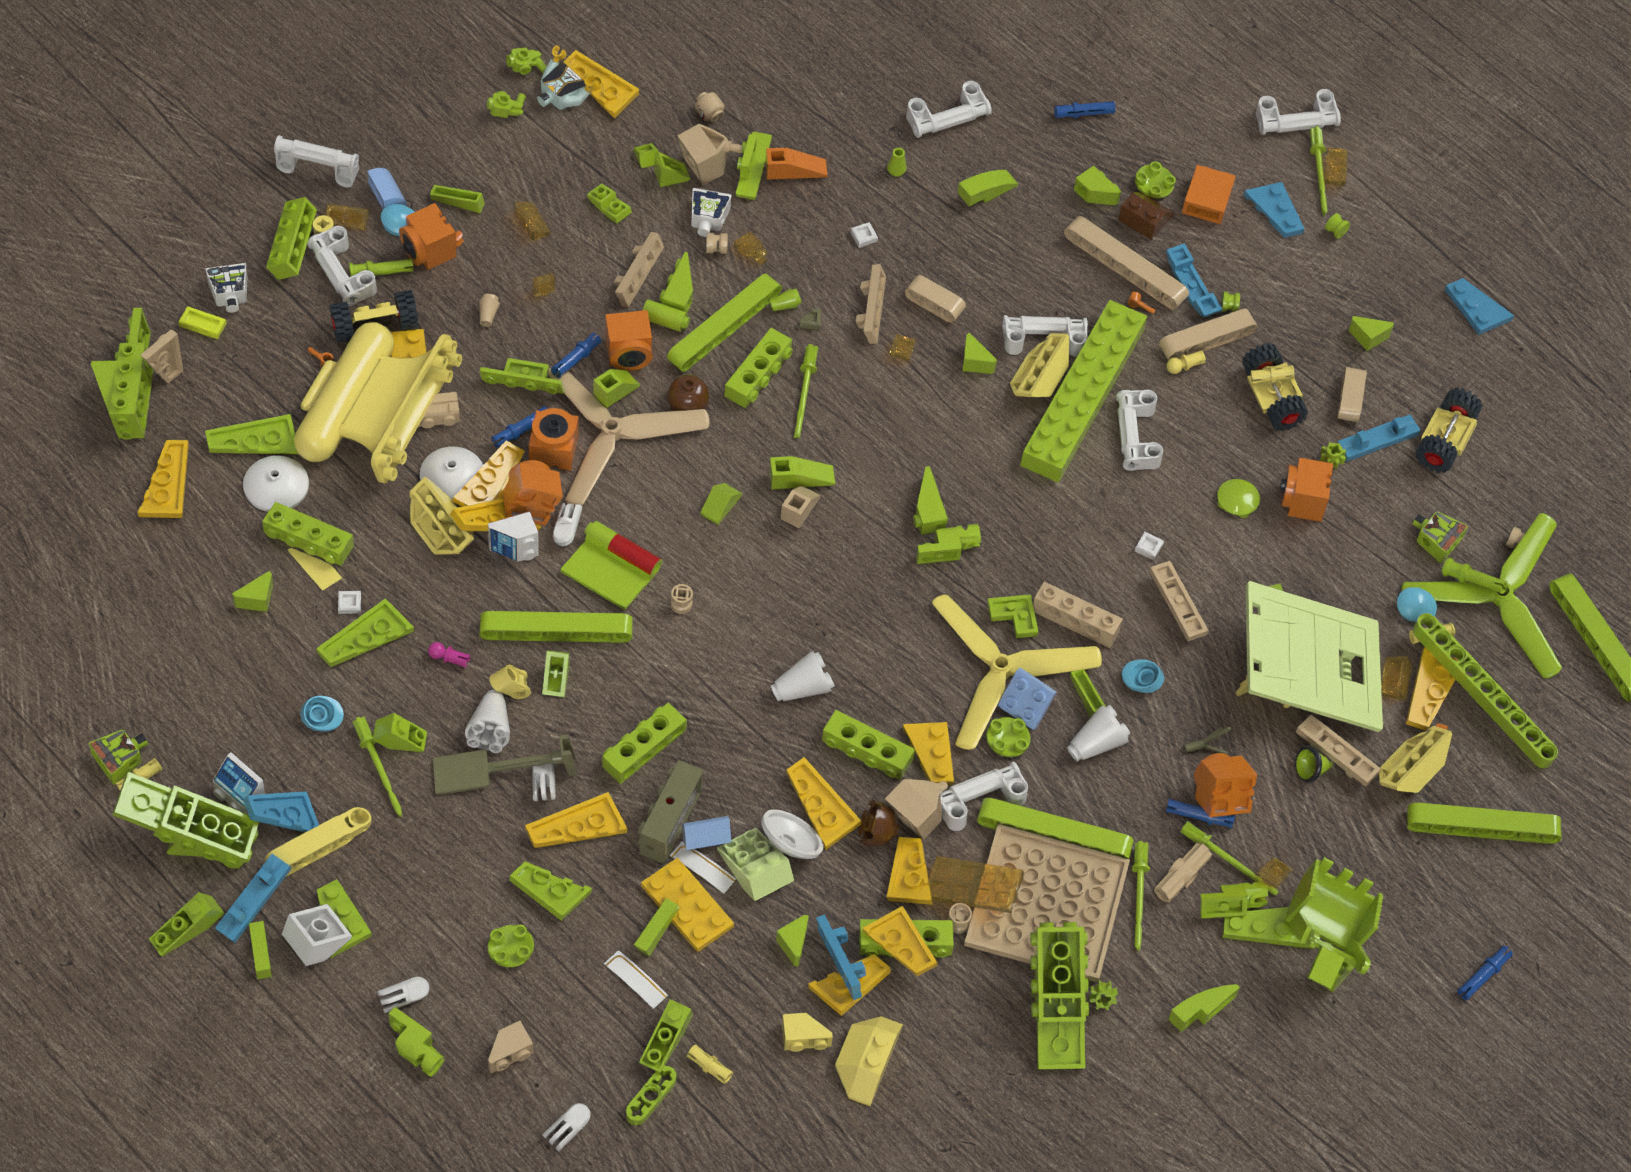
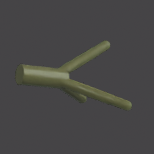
M1219 727L1203 740L1184 744L1186 753L1207 749L1228 755L1227 751L1207 744L1229 732L1231 728L1223 729Z

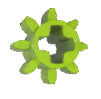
M1329 442L1328 447L1322 446L1320 461L1333 463V468L1335 469L1338 468L1339 463H1345L1346 449H1343L1340 443Z
M1098 980V984L1095 987H1090L1092 994L1089 996L1090 1002L1096 1001L1097 1010L1100 1007L1109 1010L1111 1004H1117L1115 996L1118 995L1117 988L1111 989V981L1105 983Z

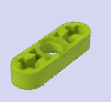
M664 1066L661 1073L656 1071L628 1104L626 1119L630 1124H643L675 1086L676 1072L672 1067ZM670 1075V1081L665 1080L660 1088L658 1085L661 1083L662 1076ZM653 1090L658 1094V1097L653 1101H649L644 1095L647 1091ZM641 1102H642V1104H643L644 1106H643L642 1109H641V1116H640V1115H636L635 1117H633V1116H632V1114H633V1111H632V1110L638 1111L639 1108L641 1107Z

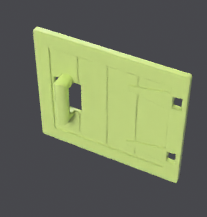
M1249 581L1246 584L1248 693L1380 732L1383 729L1378 621ZM1253 606L1258 607V615L1253 614ZM1355 656L1362 657L1363 684L1352 681L1351 660ZM1254 663L1259 664V671H1254Z

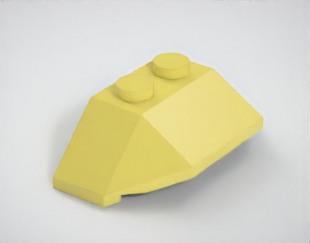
M1050 333L1045 341L1039 343L1027 354L1010 382L1015 396L1051 397L1069 367L1068 334Z
M424 477L410 491L411 524L435 555L459 554L474 540L473 531H461L451 517V511L453 508H457V506L431 480Z
M1432 726L1428 729L1429 731L1419 733L1406 740L1380 767V784L1397 791L1418 793L1445 765L1452 732Z
M881 1016L851 1025L835 1064L848 1099L869 1107L871 1106L903 1024Z

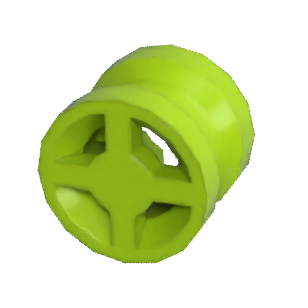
M1336 213L1327 221L1325 229L1328 232L1334 233V237L1339 239L1348 231L1350 222L1344 221L1341 215Z
M1223 291L1221 312H1226L1227 310L1232 312L1238 311L1240 293L1229 294Z

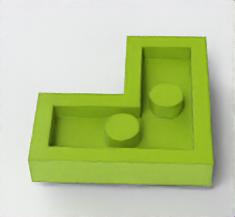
M1031 594L988 598L987 605L991 622L1012 620L1016 638L1038 636Z

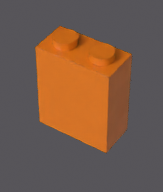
M1197 165L1182 213L1221 224L1236 176Z

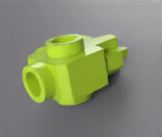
M516 48L512 49L510 55L506 56L507 66L512 67L513 71L520 72L522 75L530 73L532 70L531 66H537L542 73H544L547 67L541 60V53L539 51Z
M499 91L494 93L492 98L488 97L486 109H489L490 114L503 118H508V115L519 116L523 114L522 106L526 96L523 93H519L516 101L510 99V95H507L506 92Z

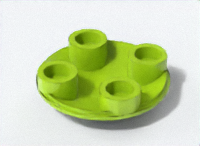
M1152 162L1150 165L1141 167L1135 175V184L1139 191L1151 198L1168 196L1173 191L1176 182L1175 177L1170 171L1162 167L1159 162Z
M1242 479L1226 481L1220 486L1217 494L1219 508L1241 518L1248 517L1250 513L1257 509L1260 502V495L1256 487Z
M1010 717L992 720L986 733L990 748L997 754L1005 757H1016L1023 754L1030 744V733L1025 726V722L1020 718L1014 719Z
M506 925L491 931L487 946L488 953L496 964L503 967H516L525 963L531 957L534 950V941L524 925Z

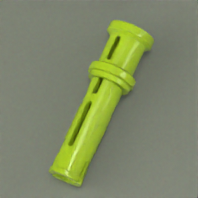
M412 258L372 263L370 260L361 264H353L351 262L349 263V274L351 277L364 270L371 271L375 276L413 272Z
M1448 558L1442 568L1443 576L1458 578L1462 583L1469 581L1504 594L1506 591L1502 588L1507 589L1508 586L1507 581L1473 570L1469 564L1465 563L1463 565L1454 562L1452 558Z

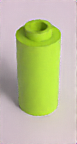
M649 299L645 302L642 311H648L649 322L679 332L688 328L690 317H687V312Z

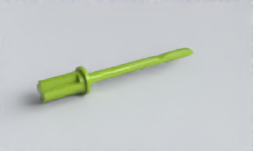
M1316 126L1310 129V153L1316 156L1322 215L1325 216L1327 213V201L1321 154L1326 151V147L1323 145L1322 129Z
M808 344L806 347L804 361L800 366V370L804 372L794 438H800L810 376L817 371L815 365L818 346H813L812 344Z
M359 716L352 723L361 741L360 747L368 749L381 781L389 793L392 806L397 815L402 817L400 804L392 792L389 779L374 748L376 742L373 740V734L365 717L360 718Z
M1189 821L1181 829L1180 832L1193 842L1204 844L1255 882H1266L1210 841L1212 838L1211 834L1208 836ZM1266 882L1268 891L1277 895L1278 890Z
M1143 841L1135 843L1134 865L1132 866V871L1137 873L1135 947L1138 951L1141 948L1142 940L1141 923L1144 873L1150 871L1148 866L1149 844L1148 842L1143 843Z

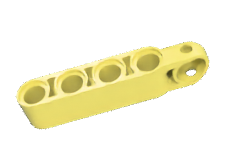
M353 808L272 850L266 855L265 861H267L271 854H274L291 866L292 869L287 874L289 876L348 844L355 836L365 832L371 826V815L364 808Z

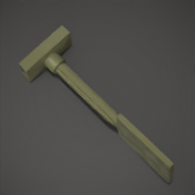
M569 735L559 736L560 750L536 756L488 763L487 750L484 749L434 757L435 794L437 796L490 787V773L550 763L554 765L564 763L568 776L578 775L574 763L576 755Z

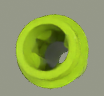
M895 148L887 164L889 173L896 177L903 175L907 170L905 151L902 148Z
M790 288L774 299L769 300L773 312L798 308L797 305L802 304L796 288L792 290Z

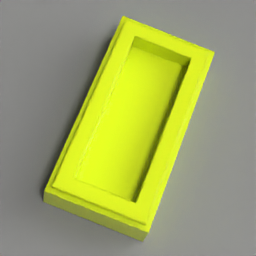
M188 306L178 322L179 327L217 340L227 324L226 319Z

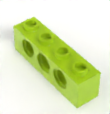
M770 328L725 384L724 397L744 408L750 402L754 403L759 395V391L762 388H766L769 384L770 377L778 373L785 359L788 360L793 352L791 348L792 339Z
M669 703L663 707H658L646 721L642 720L636 726V729L630 734H625L617 745L605 750L602 756V767L622 784L686 731L687 719ZM656 727H662V728H664V729H662V730H657V729H655V728H656ZM645 740L647 743H640L639 741ZM623 754H630L631 756H629V757H624V756H622V755H623Z
M835 710L823 729L822 741L826 745L843 751L851 758L863 761L871 768L883 771L891 778L901 780L913 761L914 748L838 710ZM849 735L851 736V738H845L843 736ZM869 745L871 746V748H865L863 746ZM883 755H889L891 758H885Z
M860 919L859 955L871 956L875 954L876 956L889 955L893 957L862 930L863 927L876 921V919ZM912 920L923 940L924 938H932L934 940L933 942L924 940L932 955L938 958L952 955L954 946L953 920Z

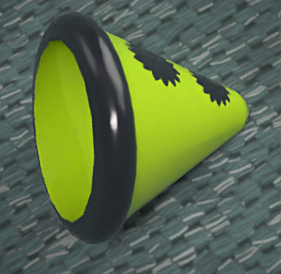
M1310 745L1303 746L1295 758L1296 773L1302 781L1307 783L1316 781L1319 776L1333 766L1332 760Z

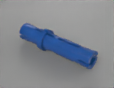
M1114 101L1085 104L1072 102L1071 105L1054 106L1055 118H1078L1079 116L1115 114Z
M591 333L583 342H578L570 353L551 367L552 374L556 375L557 378H561L583 357H588L591 351L601 344L600 336L597 335L593 338L596 333Z
M543 406L538 411H543L548 408ZM536 411L513 425H507L505 430L491 437L492 442L501 439L494 446L500 448L505 441H515L519 438V435L530 430Z
M1170 798L1166 809L1167 813L1208 822V825L1213 823L1231 829L1235 815L1209 817L1200 806Z
M1502 945L1492 957H1488L1484 961V965L1467 982L1457 989L1458 995L1460 996L1467 990L1461 998L1468 1001L1493 974L1501 971V966L1513 956L1512 951L1510 950L1503 955L1509 948Z

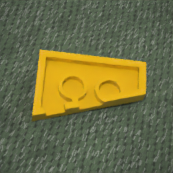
M899 837L887 892L888 901L933 905L921 838Z
M903 906L862 928L865 934L917 977L938 966L937 961Z

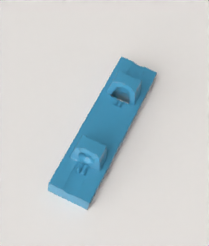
M1410 414L1402 418H1395L1393 421L1375 428L1357 432L1356 435L1339 440L1337 443H1340L1342 448L1346 449L1345 461L1348 462L1418 436L1421 430Z
M271 854L215 929L236 943L249 926V923L252 922L290 872L291 866L274 854Z
M825 914L816 917L818 932L852 999L861 998V985L858 979L866 976V969L862 961L853 964L849 963L841 947V944L848 941V934L845 928L840 927L832 930Z

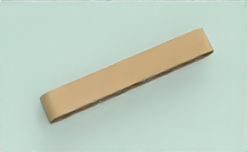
M1078 216L1065 228L1064 234L1069 241L1166 307L1175 310L1189 296L1186 286L1086 218Z

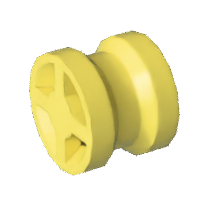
M318 216L313 221L314 235L334 227L333 220L329 216Z

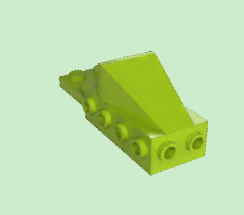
M133 308L132 316L129 317L130 334L126 335V343L119 344V351L115 353V361H91L93 372L118 438L127 440L144 438L154 373L151 366L140 356L149 348L151 335L142 308Z
M131 772L125 775L112 814L154 831L153 836L158 837L162 842L169 843L166 852L169 855L204 857L209 860L222 862L229 868L239 869L244 863L249 862L252 855V850H250L252 843L255 842L259 830H257L259 822L250 820L248 814L175 785L171 789Z
M1040 922V927H1034V932H1030V946H1034V956L1030 957L1031 970H1034V979H1031V997L1035 998V1003H1031V1015L1037 1021V1069L1085 1068L1084 1021H1086V1016L1089 1015V1004L1085 1002V993L1088 992V979L1085 978V969L1088 968V956L1085 955L1084 945H1087L1088 937L1084 927H1077V922H1063V927H1054V922Z

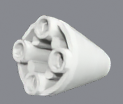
M812 651L775 680V684L770 685L777 701L782 699L783 701L832 691L831 688L835 685L828 672H823L822 668L825 667V664L818 652L814 653Z
M490 690L484 695L465 729L468 746L499 753L509 742L510 728L506 703L502 693Z
M1110 705L1099 707L1070 741L1067 750L1075 761L1088 759L1128 742L1130 731L1124 723L1119 724L1115 718L1117 714Z

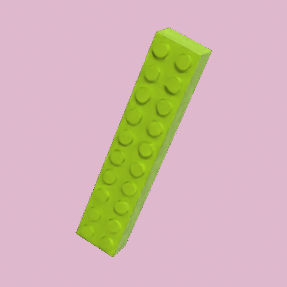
M1109 300L1024 449L1020 466L1055 482H1060L1144 332L1147 315Z

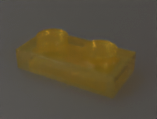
M1328 147L1325 184L1345 186L1348 150Z
M1274 857L1261 868L1258 876L1262 878L1263 883L1277 888L1289 877L1293 869Z

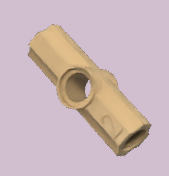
M1196 843L1183 858L1177 859L1169 869L1168 874L1155 887L1154 892L1157 894V897L1163 902L1169 903L1183 887L1187 888L1198 875V871L1211 859L1212 854L1209 848L1204 844Z

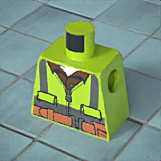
M1435 512L1430 520L1418 514L1412 525L1421 530L1417 538L1418 544L1441 564L1461 542L1468 528L1466 524L1440 512Z
M119 730L88 743L91 755L113 785L141 764L142 760L139 750L148 745L142 733L130 739L124 730Z

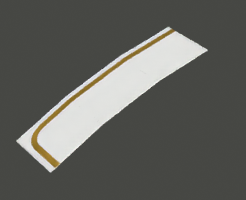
M683 841L670 854L674 859L678 857L685 866L703 877L722 893H725L736 880L731 874L695 849L687 850Z
M619 950L604 963L653 1009L668 996L646 973Z

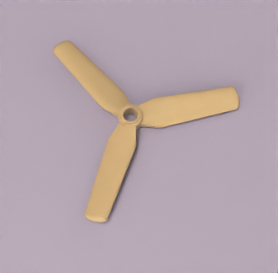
M551 368L549 369V377L561 380L565 389L564 394L588 421L601 429V433L590 445L567 494L565 502L568 504H573L574 506L576 504H584L615 450V441L619 439H645L703 430L709 427V415L705 409L633 414L623 418L611 417L608 409L569 371L561 378H557L556 375L552 374Z

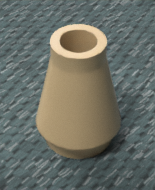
M483 294L482 298L479 299V323L482 326L489 327L492 325L500 305L499 298L496 295Z

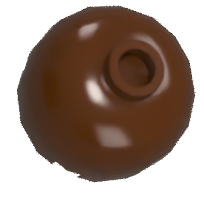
M690 374L682 375L670 384L667 402L672 411L706 410L708 408L710 399L708 386L699 377Z
M871 800L867 804L871 807L868 811L864 810L861 816L858 835H863V840H859V842L868 846L879 847L887 844L893 836L898 834L899 823H897L896 814L890 806Z

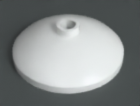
M440 448L428 455L423 461L420 468V481L427 477L452 500L483 464L477 455L465 448Z
M269 456L258 460L247 470L243 480V488L246 498L253 506L269 512L274 502L289 508L299 505L307 495L309 479L304 467L294 459L285 456Z
M769 810L763 815L761 820L763 831L780 852L795 858L812 859L818 857L823 851V842L818 833L799 817L782 810Z

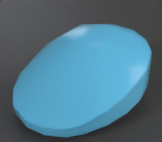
M402 204L386 206L381 213L383 227L390 234L400 236L399 229L406 225V216L414 213V211Z
M1407 588L1397 598L1399 614L1410 622L1416 623L1418 617L1424 613L1436 615V601L1430 593L1423 589Z
M1140 659L1125 665L1122 670V679L1125 685L1134 691L1151 693L1162 686L1164 674L1154 662Z
M314 696L306 700L300 710L302 722L308 728L320 732H328L338 728L344 717L343 709L338 701L327 696Z

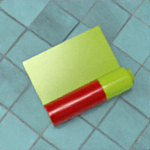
M598 521L589 523L584 532L586 534L585 542L563 565L560 572L626 610L658 573L663 559Z

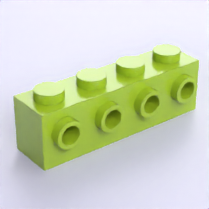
M306 197L286 201L266 266L278 280L299 274L317 211Z
M274 502L262 521L264 533L268 537L282 540L291 547L303 549L309 555H317L331 564L335 563L342 566L354 547L353 534L278 502Z

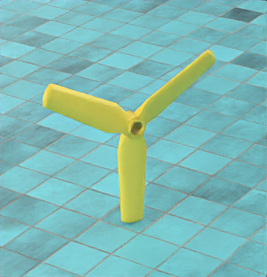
M948 595L938 596L932 601L935 608L971 651L990 666V671L977 687L955 742L962 749L972 750L976 748L1005 691L1006 679L1014 676L1017 669L1022 668L1036 677L1101 666L1102 656L1097 646L1024 650L1009 656L1001 654L997 645Z

